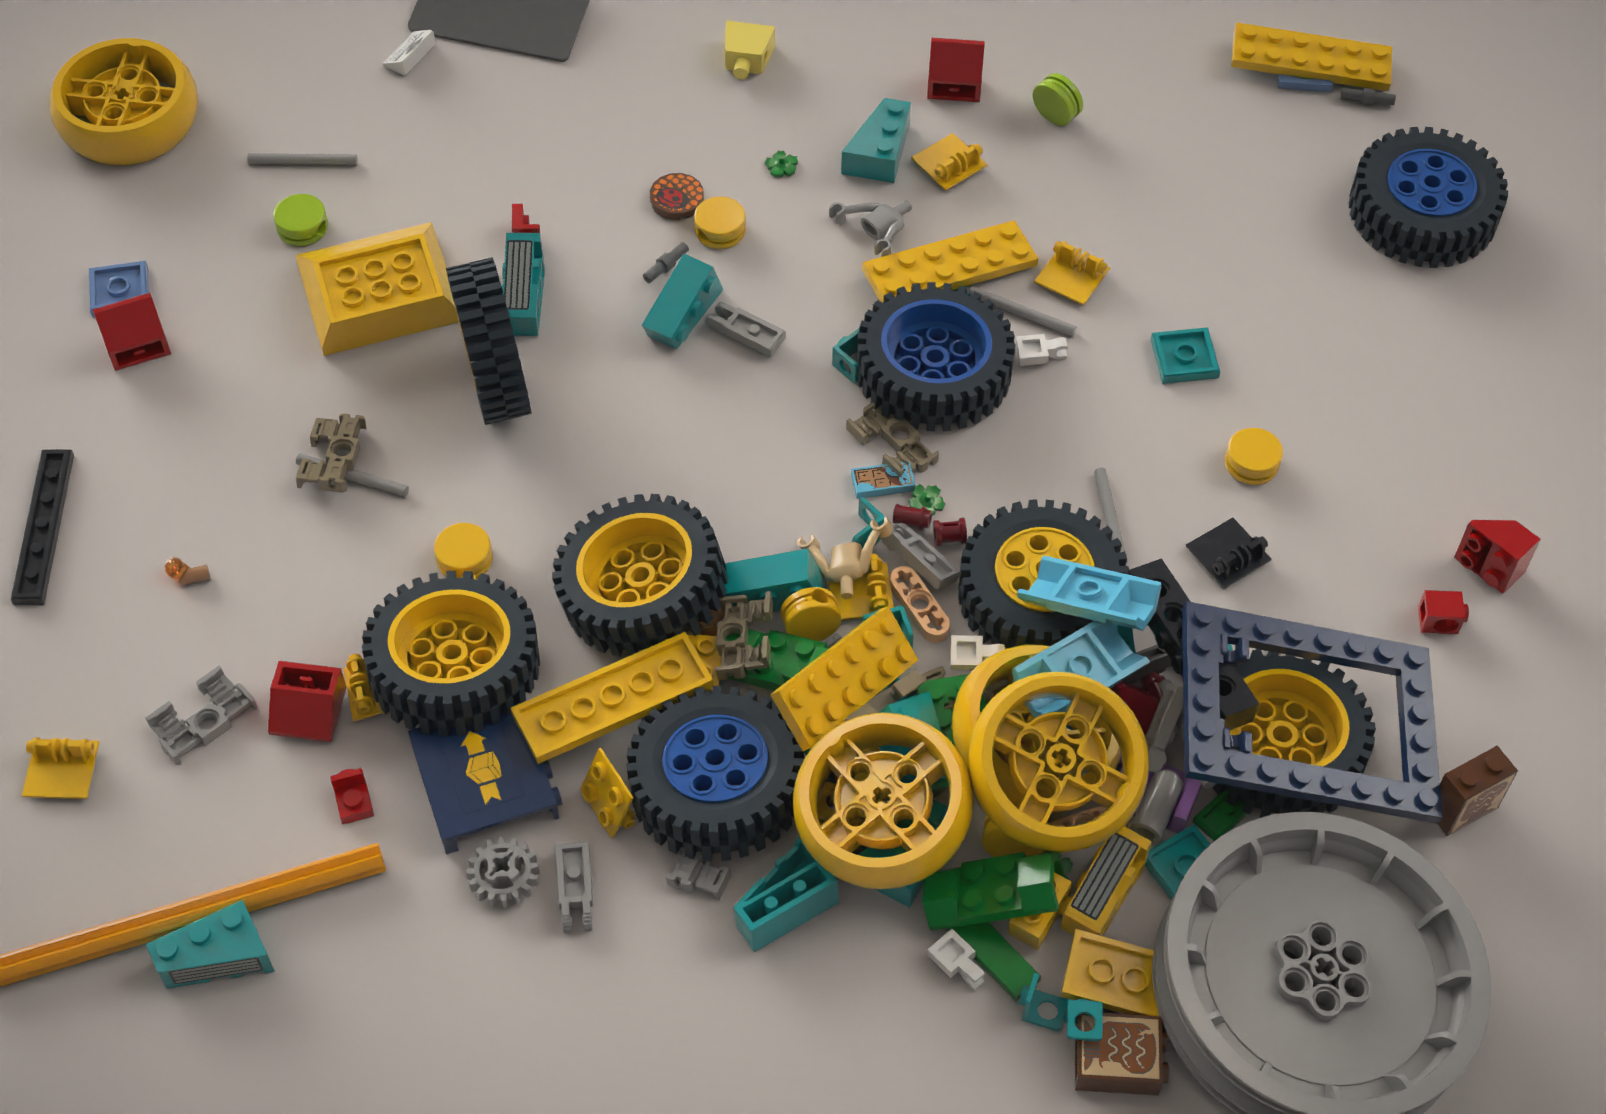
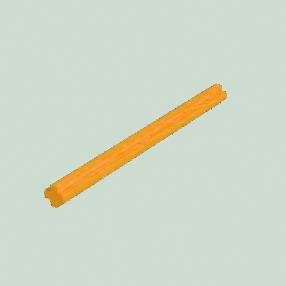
M379 843L1 954L0 987L154 941L241 900L244 901L248 912L385 872L386 867Z

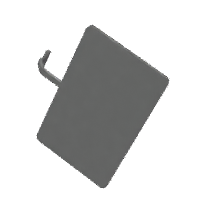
M417 0L408 22V29L411 32L432 30L434 37L565 62L570 56L590 0Z

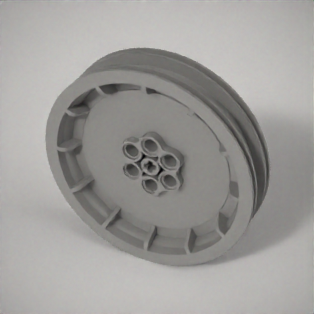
M1318 812L1280 813L1252 820L1222 835L1199 855L1185 874L1162 917L1154 944L1152 958L1153 989L1158 1012L1162 1017V1024L1168 1038L1184 1065L1197 1081L1212 1096L1236 1114H1423L1470 1064L1482 1042L1489 1019L1491 1006L1489 961L1479 929L1463 899L1445 876L1415 849L1381 829L1348 817ZM1312 938L1320 940L1323 943V946L1315 943ZM1284 951L1292 953L1295 959L1289 958L1285 955ZM1343 956L1349 958L1354 965L1347 963ZM1285 983L1294 985L1297 992L1290 990ZM1345 989H1349L1352 992H1354L1356 997L1350 996L1345 991ZM1316 1002L1324 1004L1328 1011L1320 1009Z

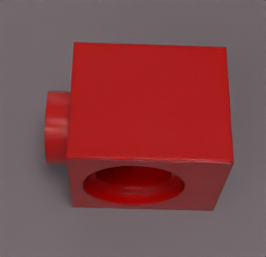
M1425 590L1418 605L1421 633L1459 634L1463 622L1468 621L1469 607L1468 604H1464L1461 591Z

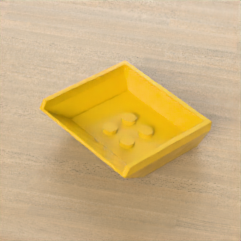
M432 222L295 255L323 356L459 322L447 277V267Z

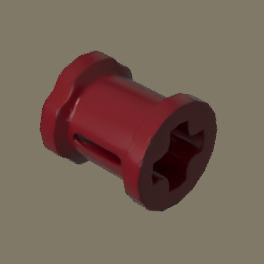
M962 517L958 521L951 522L934 520L935 546L960 542L961 545H965L967 540L965 518Z

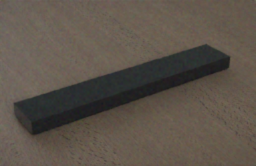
M72 449L41 451L11 595L13 605L45 604L74 459Z

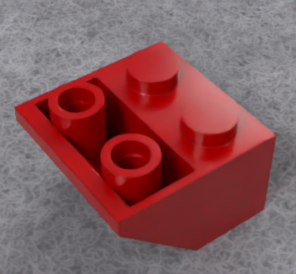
M931 37L927 99L980 102L985 41Z
M151 293L93 309L115 371L171 354Z
M1471 520L1466 527L1454 558L1465 568L1472 570L1484 579L1489 586L1496 588L1504 594L1526 572L1541 538L1516 520Z
M278 661L270 687L269 735L332 742L347 689L341 668Z

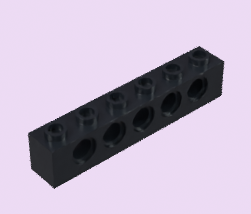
M1161 558L1130 569L1127 575L1161 582L1156 612L1147 626L1155 635L1158 647L1164 650L1170 658L1174 671L1183 678L1182 607L1186 601H1191ZM1223 662L1222 665H1219L1220 719L1225 720V728L1233 730L1254 721L1259 702L1232 663Z

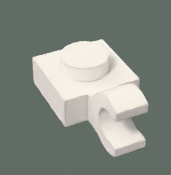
M1045 334L1016 336L1020 366L1049 363V356L1055 360L1067 358L1066 349H1068L1065 337L1046 340Z
M951 635L950 669L973 670L986 658L1004 650L1005 645H982L983 636Z
M953 929L927 949V955L950 978L959 972L966 984L974 991L985 983L982 979L985 975L984 971L971 961L975 958V950Z

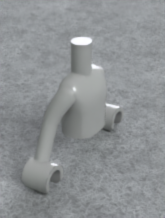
M907 200L894 208L880 203L869 202L844 206L842 203L835 202L829 207V217L833 218L836 216V223L843 224L846 220L845 214L871 212L861 218V224L864 231L871 238L877 240L874 246L875 255L881 253V257L891 254L890 242L895 234L903 229L904 221L902 215L911 211L912 205Z

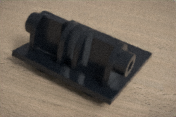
M1234 517L1186 544L1189 551L1223 588L1228 587L1272 560L1265 552V548L1268 547L1267 540L1263 536L1252 538Z

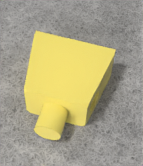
M726 20L725 68L733 71V75L737 79H746L749 73H763L775 49V26Z

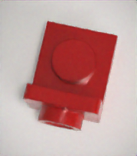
M523 203L512 204V233H540V225L530 224L529 215H524Z
M362 768L355 770L345 769L336 775L330 776L342 825L374 816Z

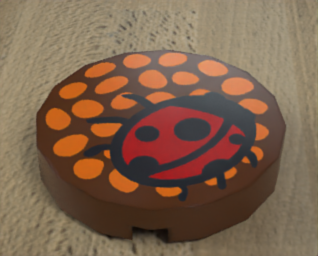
M684 173L664 175L657 179L650 189V203L654 212L663 218L680 220V217L687 216V218L694 216L696 208L704 201L703 186L699 180Z

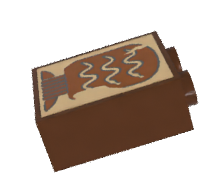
M1498 745L1444 774L1440 783L1443 818L1437 825L1446 836L1499 808L1518 770Z
M1103 1013L1101 1041L1075 1040V1091L1159 1096L1162 1084H1167L1169 1078L1168 1062H1163L1162 1050L1167 1051L1168 1035L1165 1029H1162V1017ZM1081 1014L1077 1016L1075 1025L1079 1030L1088 1032L1095 1027V1022L1091 1016Z

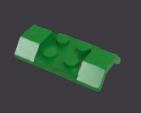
M749 628L748 645H752L753 648L757 647L758 644L761 647L763 636H768L771 645L770 668L746 670L744 667L746 674L744 678L735 679L734 676H729L728 679L775 691L827 651L829 647H827L825 642L775 630H770L767 633ZM730 634L727 636L726 641H734L739 638L740 634Z
M1052 851L1026 856L1024 852L962 862L961 867L936 871L924 879L922 904L929 929L935 931L1059 911L1053 881L1054 862L1060 860V853Z

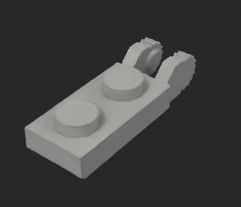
M719 302L715 306V312L719 316L709 314L705 318V323L709 328L714 329L718 333L723 332V334L769 357L774 354L786 339L785 330L740 308L736 309L723 302Z
M905 523L895 525L893 532L888 537L881 538L882 543L890 551L896 550L907 564L912 566L937 590L958 580L960 571L920 534H916L910 527L908 528Z
M1167 684L1145 736L1149 754L1150 773L1155 774L1156 771H1161V768H1163L1162 765L1167 760L1164 750L1173 741L1176 734L1175 724L1179 715L1184 713L1183 687L1175 684Z
M589 842L555 844L559 908L562 909L563 932L571 933L573 927L570 908L583 907L582 925L584 930L591 931L593 896Z

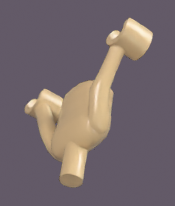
M884 517V523L881 526L878 525L875 519L870 522L873 530L863 549L861 544L856 542L844 543L831 549L830 566L820 552V543L813 534L807 544L802 537L797 539V544L801 549H809L824 577L829 582L841 583V597L843 599H850L853 597V580L867 573L871 553L878 537L886 538L893 532V525L887 517Z

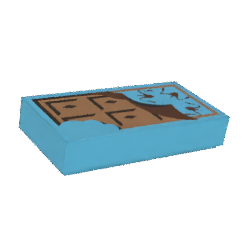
M908 461V465L901 462L903 465V475L901 477L887 464L851 469L856 499L912 492L915 481L910 461Z

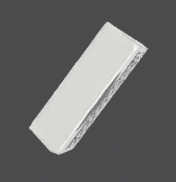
M432 30L414 31L383 63V66L405 76L436 44L434 32Z

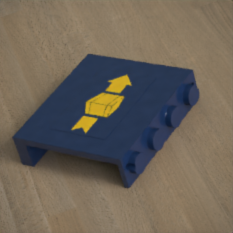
M513 700V701H514V706L520 704V703L516 702L515 700ZM501 710L499 712L501 722L492 725L489 719L484 720V730L475 732L473 725L466 726L467 734L457 735L456 728H449L448 736H439L438 728L433 727L430 735L421 733L420 727L408 731L446 855L459 851L456 839L548 809L549 812L552 811L555 820L559 819L558 806L563 805L558 787L551 788L549 779L553 778L549 761L537 763L512 713L507 716Z

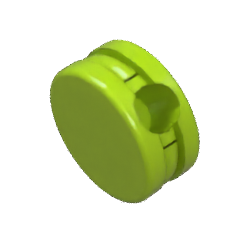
M1049 74L1033 89L1032 97L1037 110L1044 118L1057 126L1067 125L1083 110V98L1080 91L1070 79L1062 74Z
M309 194L290 195L281 200L274 209L273 218L277 233L287 244L293 246L311 245L319 241L327 232L328 220L325 207L315 196Z

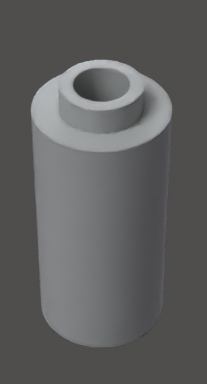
M1171 770L1156 771L1153 774L1130 825V830L1147 838L1152 843H1158L1161 840L1184 788V783L1177 773Z

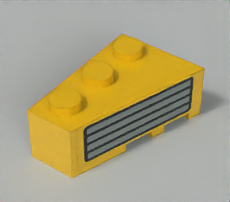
M1125 826L1105 840L1103 846L1101 845L1096 851L1089 870H1085L1076 884L1077 891L1074 896H1068L1059 911L1063 915L1060 928L1072 935L1075 929L1103 936L1141 876L1152 841Z

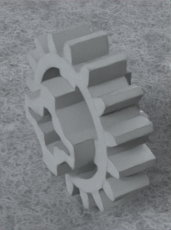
M499 836L497 844H493L488 839L486 840V849L475 848L477 858L469 857L470 869L466 870L467 879L470 880L468 882L471 892L477 891L476 894L479 901L488 897L490 907H493L497 901H501L503 908H507L508 900L513 899L518 905L520 904L519 896L521 894L527 897L531 896L529 886L538 885L536 875L540 874L539 864L536 863L535 852H529L526 842L518 846L516 837H513L509 843H505L503 836ZM522 864H524L525 866L523 876H521L519 872L521 870ZM483 867H485L487 870V872L484 874V880H482L481 878Z

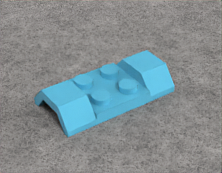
M1043 556L1036 581L1029 590L1019 589L1017 597L1025 603L1046 607L1048 610L1102 623H1107L1109 620L1116 625L1143 631L1156 612L1161 582Z
M1109 620L1107 623L1093 621L1014 667L1012 675L1014 682L1022 678L1043 672H1069L1089 677L1108 688H1112L1126 677L1148 665L1150 661L1147 657L1135 654L1130 650L1119 635L1116 624ZM1042 698L1025 703L1031 714L1036 717L1048 712H1065L1070 701L1060 698Z

